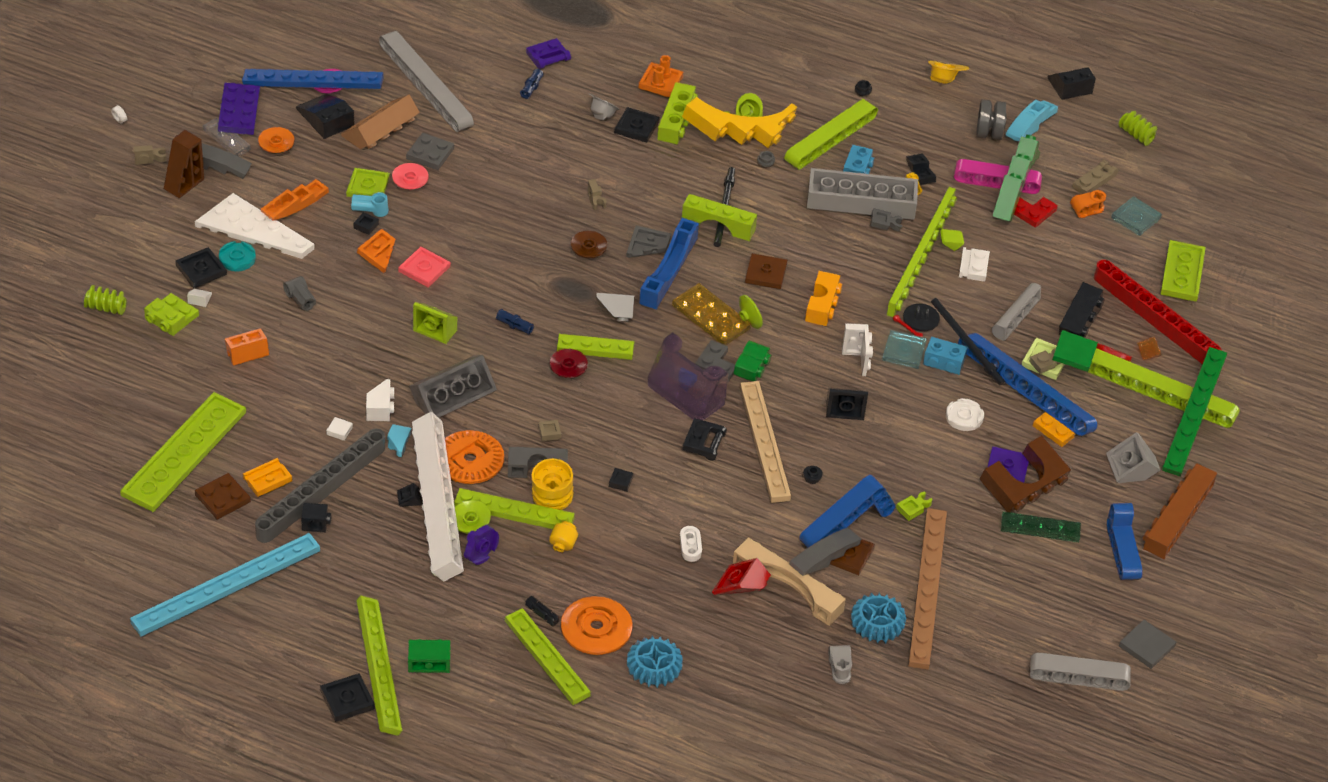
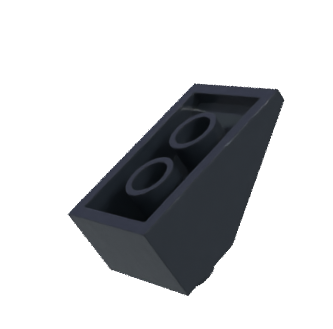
M324 94L296 106L300 114L323 139L345 131L354 125V110L345 100L329 94Z

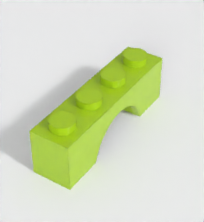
M689 194L682 208V218L697 222L699 225L705 220L719 221L728 227L733 237L746 241L751 240L756 230L757 214Z

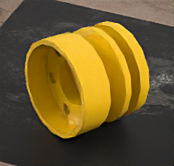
M552 458L539 462L533 468L531 474L534 503L558 510L567 508L574 496L572 468L568 463L560 459Z

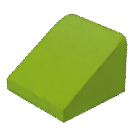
M940 230L942 244L956 251L964 245L963 233L961 231Z

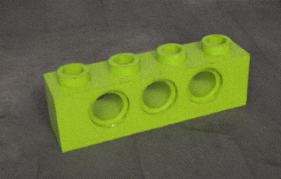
M675 82L658 127L657 140L678 144L680 138L684 137V127H688L689 122L682 116L686 105L698 97V94H695L696 86Z

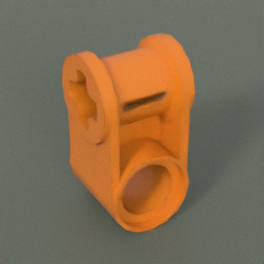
M1101 190L1079 194L1071 199L1070 205L1079 218L1100 214L1105 208L1103 202L1106 200V194Z

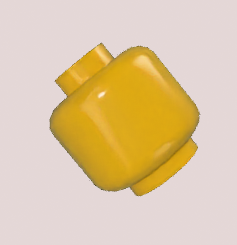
M562 521L554 526L549 538L554 550L564 552L573 549L578 538L576 526L567 521Z

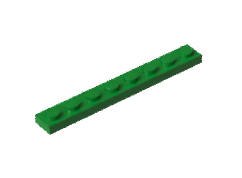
M1209 347L1162 471L1181 477L1225 363L1227 352Z

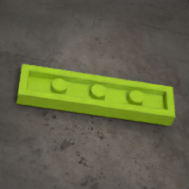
M559 334L557 351L561 349H575L588 356L632 360L634 341Z

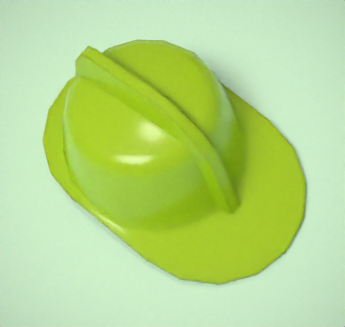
M753 93L742 95L737 101L736 115L761 117L763 114V104L760 97Z

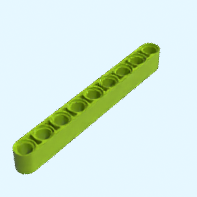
M1097 348L1088 371L1091 374L1183 411L1186 409L1194 388ZM1212 395L1203 419L1222 427L1230 428L1240 410L1237 405Z

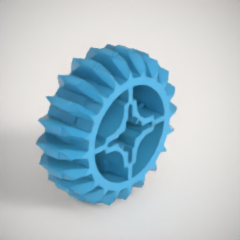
M879 592L877 596L871 593L869 597L864 595L862 600L858 599L852 608L851 621L856 634L861 633L862 638L868 637L869 642L874 639L878 644L880 640L886 643L888 639L893 641L895 636L899 637L905 627L906 615L904 608L901 607V602H896L895 597L890 599L888 594L885 597L881 596Z
M652 636L649 640L644 637L642 642L637 640L627 654V668H629L630 675H633L634 680H639L640 684L647 683L648 687L651 684H655L658 687L659 684L666 686L667 682L673 683L674 678H678L679 672L682 670L683 658L680 649L676 648L675 643L670 644L669 639L663 641L661 636L659 639H654Z

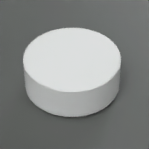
M119 105L111 109V113L118 123L122 124L127 121V116Z

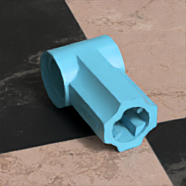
M381 192L375 193L372 196L353 195L351 209L369 211L377 217L386 216L389 212L387 195Z

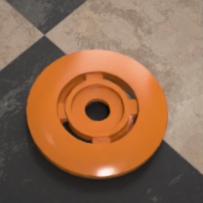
M465 430L453 433L445 438L451 480L464 484L481 483L496 476L503 467L504 450L501 444L491 435L480 431ZM473 454L476 456V459L467 461L464 456Z
M592 596L579 599L564 611L561 619V631L565 640L573 648L587 654L603 655L617 651L628 642L632 634L633 625L629 612L620 603L606 597ZM593 621H600L603 626L600 629H594L590 624Z

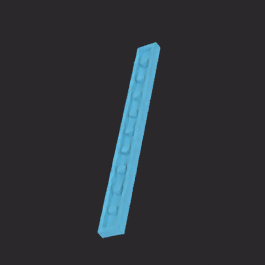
M308 533L130 618V622L140 637L319 552L320 545Z

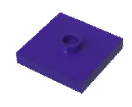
M992 446L988 467L1000 461L1016 480L1024 483L1029 463L1021 452Z

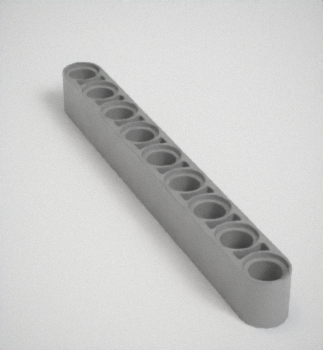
M397 31L379 37L382 49L455 132L474 125L473 117Z

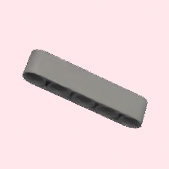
M1035 653L1030 658V676L1035 680L1119 691L1127 690L1131 686V668L1124 663L1047 653Z

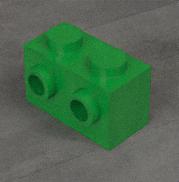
M409 640L408 672L450 673V640Z

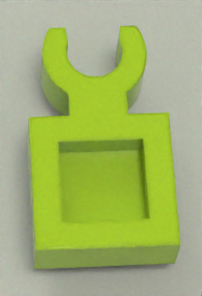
M921 492L916 499L911 495L897 503L896 509L910 521L924 513V508L930 507L933 499L924 500L926 492Z

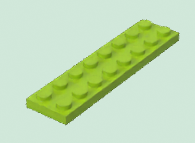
M213 392L120 490L121 496L154 512L244 416L246 407Z

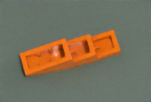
M315 179L307 186L301 184L293 191L285 190L261 208V212L273 221L287 217L315 203L328 194L329 189Z

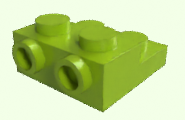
M172 293L162 300L156 298L144 308L145 319L172 336L199 316L198 309Z

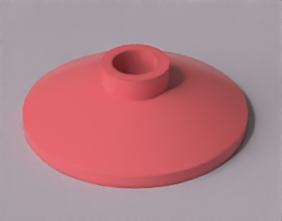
M415 163L399 165L392 173L394 183L404 189L420 188L427 183L429 177L427 170Z

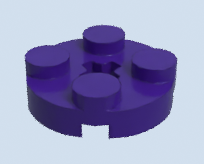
M484 525L476 531L472 530L467 536L468 542L464 558L476 565L486 562L490 558L488 556L490 551H495L498 546V532L489 525Z

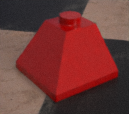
M758 558L731 564L720 578L712 593L714 595L760 591L766 587L771 574Z

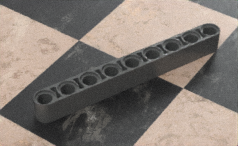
M375 428L368 431L257 518L255 521L256 539L261 543L272 541L301 518L303 503H320L382 454L385 450V433L383 430Z

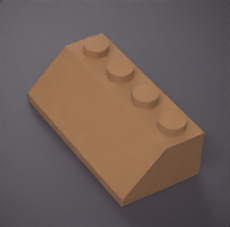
M410 94L390 101L342 132L341 135L359 149L365 147L370 149L377 145V140L380 139L382 141L389 137V132H396L403 127V123L408 124L415 120L414 116L420 112Z

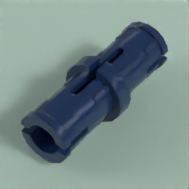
M535 69L532 75L526 79L525 86L520 91V95L523 98L529 99L532 92L538 88L539 81L544 76L542 70Z
M500 309L496 315V320L508 324L510 328H516L527 335H530L534 329L533 323H529L521 319L519 315H513L504 309Z

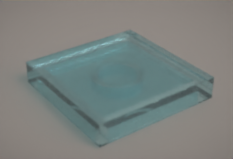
M1133 196L1114 211L1111 218L1140 236L1159 221L1162 214Z

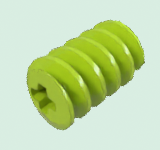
M1134 110L1130 113H1125L1119 120V127L1123 128L1124 131L1128 132L1135 139H1138L1139 142L1144 143L1145 146H1148L1155 138L1157 126L1152 127L1151 122L1147 123L1146 118L1141 119L1142 116L1140 114L1136 115L1137 112Z
M91 285L85 294V308L89 306L90 309L96 308L98 311H111L112 314L118 312L119 315H123L126 309L127 300L124 297L123 291H120L117 296L116 290L109 294V288H106L103 293L102 287H98L97 291H95V285Z

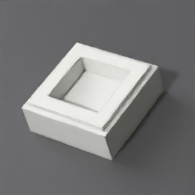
M335 417L327 429V435L345 441L353 428V423Z

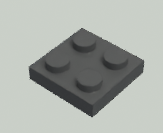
M422 132L407 152L406 159L439 170L454 150V143Z

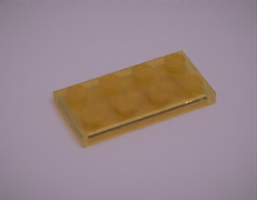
M700 283L672 300L673 307L723 345H727L751 329L749 321H743L735 310Z

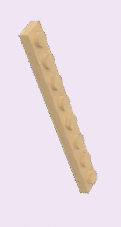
M759 381L740 383L741 395L771 503L790 501L789 486Z

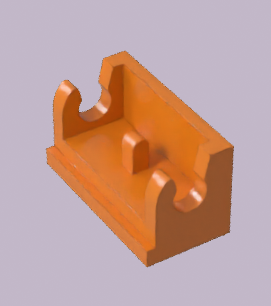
M261 328L224 339L227 355L230 357L233 366L269 355L267 337Z

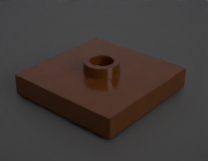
M752 253L745 283L781 289L788 260Z

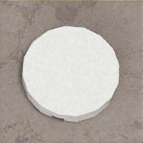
M962 398L954 403L952 401L948 405L946 419L953 428L961 431H971L977 429L983 423L984 411L977 402Z

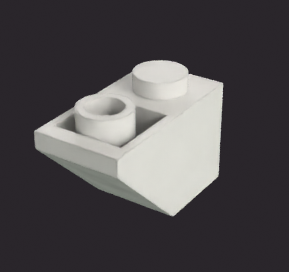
M386 379L367 393L366 421H390V413H394V402H390V399H394V387H390V379Z

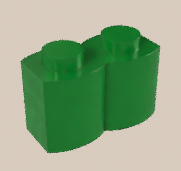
M749 340L735 364L734 375L753 382L758 377L761 378L764 373V366L770 363L772 357L769 354L770 348Z

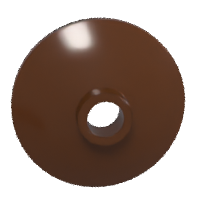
M581 231L572 237L571 249L581 257L594 258L606 251L607 240L598 232Z

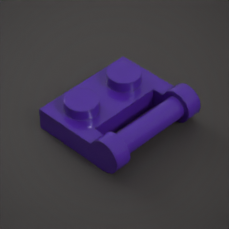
M557 38L526 47L527 55L538 69H543L546 65L562 60H571L570 52L563 47Z

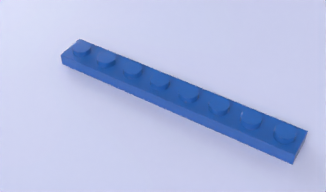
M245 69L242 83L244 85L270 87L381 89L384 75L383 72Z

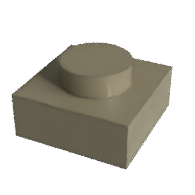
M558 420L539 422L538 428L542 441L561 439Z

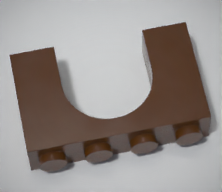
M1042 435L1028 443L1022 453L1037 471L1039 481L1023 483L1016 480L1000 461L984 469L980 477V481L1008 514L1015 510L1017 512L1020 511L1029 501L1031 503L1035 502L1041 494H1048L1054 489V486H1061L1068 480L1067 476L1071 469Z

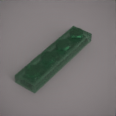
M1003 511L1000 531L1079 543L1081 523Z

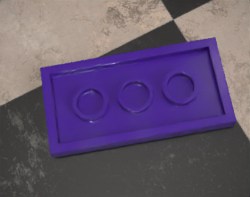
M224 83L218 122L219 132L254 135L260 86Z

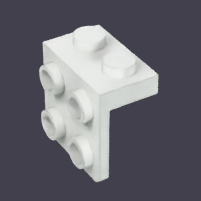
M845 324L842 355H861L862 376H866L867 370L871 368V359L869 358L873 356V346L869 345L872 343V332H869L868 324Z

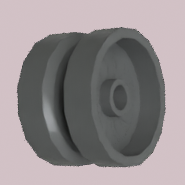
M981 99L976 136L978 138H986L989 128H991V138L1002 140L1006 124V102L997 101L992 112L991 101Z

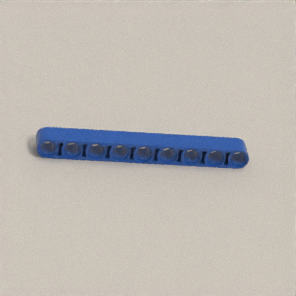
M977 333L968 334L989 362L998 368V373L1009 386L1079 436L1092 433L1097 429L1096 419L981 335ZM959 338L958 344L966 346L961 338ZM967 347L966 354L970 356L972 359H974L976 362L981 364L980 361Z

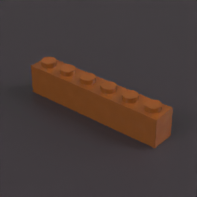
M1196 463L1193 469H1188L1184 478L1185 481H1180L1176 494L1172 493L1168 500V506H1163L1160 517H1156L1152 523V529L1147 530L1144 534V550L1162 559L1166 558L1213 488L1217 472Z

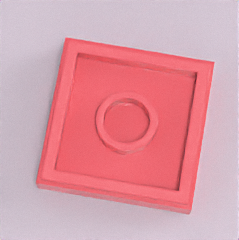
M420 247L398 267V271L429 288L451 267V262Z

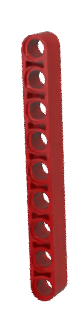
M1099 260L1097 262L1094 280L1202 365L1209 347L1221 350L1218 344L1108 260Z

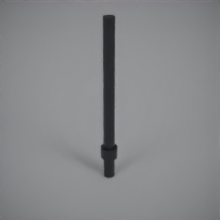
M734 167L728 169V174L724 180L725 189L722 204L728 206L731 190L735 184ZM719 221L714 239L715 247L721 246L725 226Z
M934 298L931 301L933 306L984 366V371L989 376H992L999 386L1004 384L1005 380L998 373V368L989 362L941 302Z

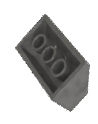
M483 355L472 356L409 386L419 408L425 414L433 412L438 418L497 390Z

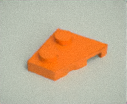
M381 229L357 249V253L381 272L385 273L396 239Z

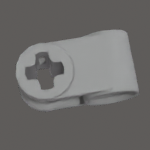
M850 645L829 646L828 653L832 678L838 684H846L851 680Z

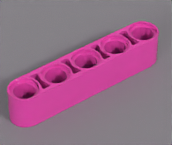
M960 159L956 162L954 178L961 183L1001 189L1004 176L1007 175L1010 166ZM1030 170L1022 193L1036 194L1040 191L1042 181L1040 172Z

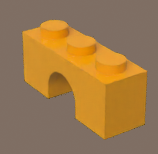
M823 271L818 272L814 294L810 297L806 310V322L827 326L829 319H833L835 311L833 306H837L839 298L837 294H841L843 285L840 283L841 275Z

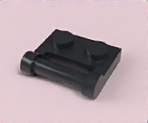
M694 418L683 443L682 450L705 456L706 459L713 461L717 457V449L722 437H725L727 429L722 425ZM711 432L715 436L710 448L705 447V444Z

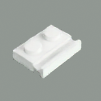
M963 247L959 277L966 276L967 279L985 282L990 251L966 250V247Z

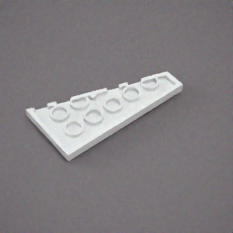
M234 193L195 221V227L202 228L203 226L209 228L211 232H223L228 237L251 244H263L264 248L267 249L273 247L281 250V253L301 259L314 250V243L279 221H273L262 213L261 210Z

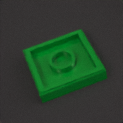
M1062 330L1052 360L1088 372L1098 342Z

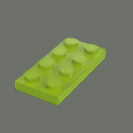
M1170 240L1160 295L1197 302L1206 247Z

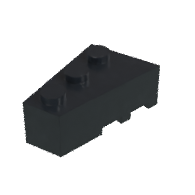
M1082 282L1059 325V335H1061L1063 330L1084 338L1087 336L1089 327L1095 321L1105 301L1102 289Z

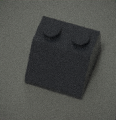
M1089 67L1047 76L1061 100L1093 94L1096 77Z
M828 388L826 418L864 420L868 391Z

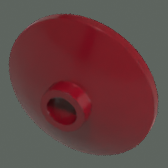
M561 349L550 358L551 370L558 376L565 378L578 377L588 367L586 356L575 349Z

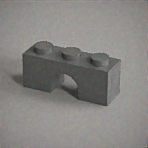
M509 447L508 477L527 478L529 469L545 459H560L567 463L568 449Z

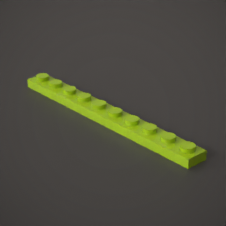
M949 187L889 301L888 316L893 317L897 311H900L903 306L902 300L907 299L909 287L912 288L915 283V275L918 276L920 274L921 264H925L928 256L927 252H931L934 244L933 241L938 239L939 229H943L945 218L949 217L951 207H954L956 204L955 188Z

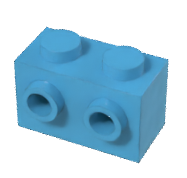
M852 145L843 171L870 174L871 169L869 167H873L875 157H872L873 149Z
M931 337L925 352L923 365L960 375L966 358L967 346Z

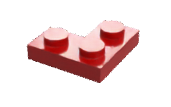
M1019 197L1014 215L1036 228L1057 211L1058 205L1045 197H1042L1034 205Z

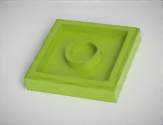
M354 168L346 191V197H352L353 195L372 196L379 192L385 194L390 173Z

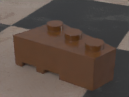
M186 130L176 135L172 140L163 188L179 199L204 180L202 139Z

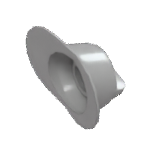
M589 93L593 97L591 111L596 119H610L616 110H620L617 106Z

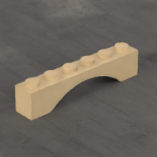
M748 537L734 551L733 564L758 558L771 574L770 577L781 580L796 589L806 599L813 616L830 626L844 612L846 599L841 594L829 589L825 584L810 577L809 574L802 576L789 562L777 556L776 553L764 548L760 543Z

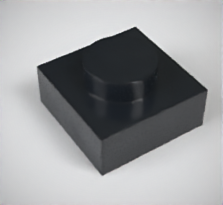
M363 212L353 223L354 229L370 235L379 225V219Z
M615 468L609 481V487L628 492L634 473Z

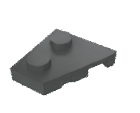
M636 226L626 257L632 258L667 252L671 233Z

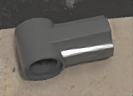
M302 276L283 283L286 295L289 298L293 297L302 310L309 311L316 305V299L308 290L307 283Z

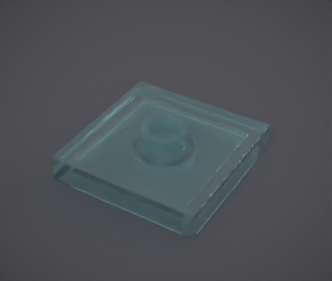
M890 330L882 360L919 369L927 338Z

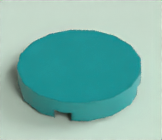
M229 242L219 250V261L229 271L237 272L249 269L256 260L255 249L246 242Z

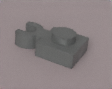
M873 208L870 226L888 230L891 227L895 231H900L903 218L900 216L891 217V212Z

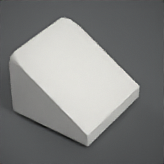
M193 289L187 295L188 304L206 307L212 292Z

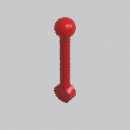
M899 315L893 316L895 322H899L913 333L917 340H922V333H917L900 319Z

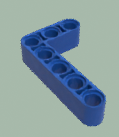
M868 475L800 534L799 539L809 548L823 538L847 528L871 506L882 517L889 516L896 507L895 503L873 475Z

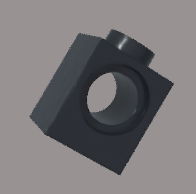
M303 503L301 516L302 531L326 533L327 525H331V513H328V504Z

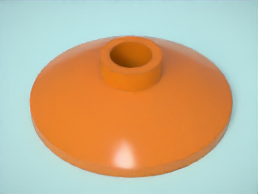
M272 127L264 130L259 135L258 142L260 147L267 152L281 153L289 150L294 145V135L285 128Z

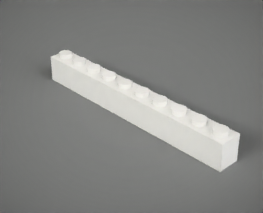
M429 412L412 422V435L415 440L414 449L417 455L416 464L419 470L420 494L423 499L422 509L425 514L424 524L427 529L426 539L429 544L430 569L434 576H438L442 581H446L462 573L464 568L443 423L433 412Z

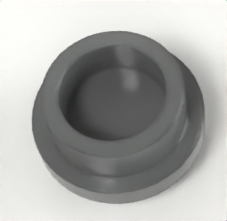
M762 151L758 155L757 162L761 166L769 167L775 163V157L770 151Z

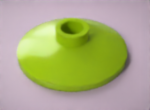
M747 295L740 296L739 307L741 311L739 315L741 319L747 321L755 329L761 328L763 321L758 307Z
M468 500L455 507L458 531L469 534L472 530L476 531L490 522V510L487 505L480 501Z

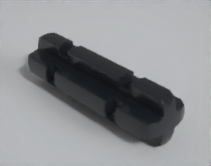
M534 596L526 599L525 605L529 609H533V612L542 619L547 620V623L551 626H555L560 621V617L556 613L552 612L551 609L538 601Z

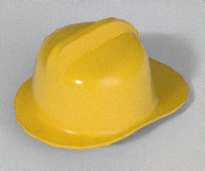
M928 61L932 65L931 80L939 83H950L955 79L959 71L969 70V67L963 65Z

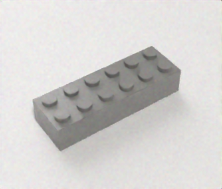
M811 168L807 208L871 215L873 208L891 212V217L900 216L904 219H915L918 179Z

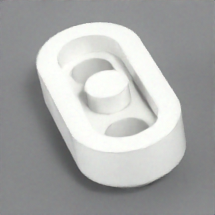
M693 526L682 528L680 532L682 557L686 561L695 562L702 555L700 531Z

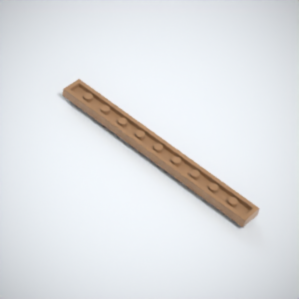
M927 508L908 667L929 670L947 511Z

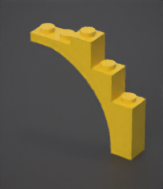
M696 97L686 105L682 117L714 141L728 134L741 145L747 140L750 141L752 138H755L764 146L770 148L781 140V132L786 124L794 121L797 106L791 103L782 112L773 115L747 117L721 111Z

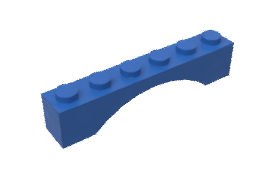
M685 218L680 220L663 260L652 275L647 276L640 289L639 304L657 310L698 239L699 223Z

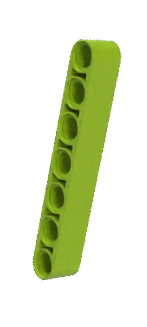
M865 99L858 101L788 149L784 160L798 170L804 168L872 121L878 113V108Z

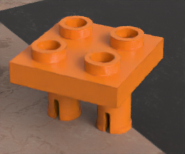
M663 55L660 58V64L650 63L639 82L638 88L670 98L675 82L680 83L683 78V71L670 68L671 58Z

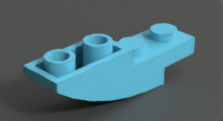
M1038 100L1033 101L1014 120L1007 130L1006 136L1014 141H1020L1021 136L1026 137V134L1032 135L1038 131L1040 123L1057 113L1058 106L1045 100L1041 102Z

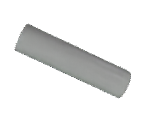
M1031 283L992 327V333L996 338L1005 341L1041 299V285Z

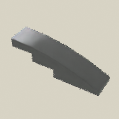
M202 143L203 168L205 170L210 166L224 175L229 171L244 179L252 163L232 153Z
M847 527L805 549L790 560L789 564L802 576L828 567L831 560L844 556L847 549L858 546L862 539Z

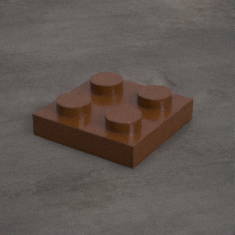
M229 473L195 490V496L217 520L251 502L250 496Z

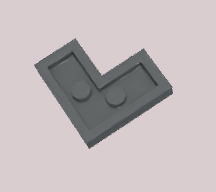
M711 340L696 361L694 369L729 382L734 375L735 364L723 360L728 352V346Z

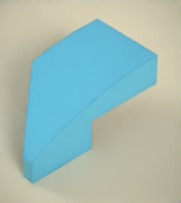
M393 424L387 436V440H389L388 448L396 450V455L402 457L406 448V442L411 436L412 428Z

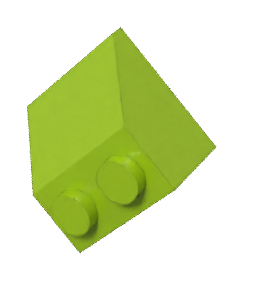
M415 302L413 304V331L447 344L457 331L458 317L427 304Z

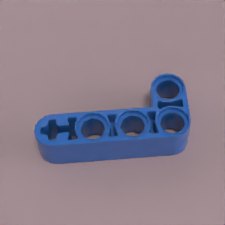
M1132 503L1111 504L1107 518V531L1120 580L1142 578V564L1132 529L1134 518Z

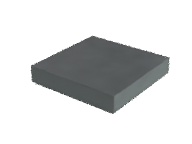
M1143 620L1120 641L1119 647L1152 669L1176 646L1177 642L1146 620Z

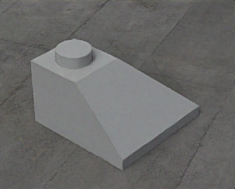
M597 293L596 297L614 317H618L617 321H629V318H633L634 295Z
M1137 432L1106 453L1118 483L1145 481L1160 471L1155 455Z

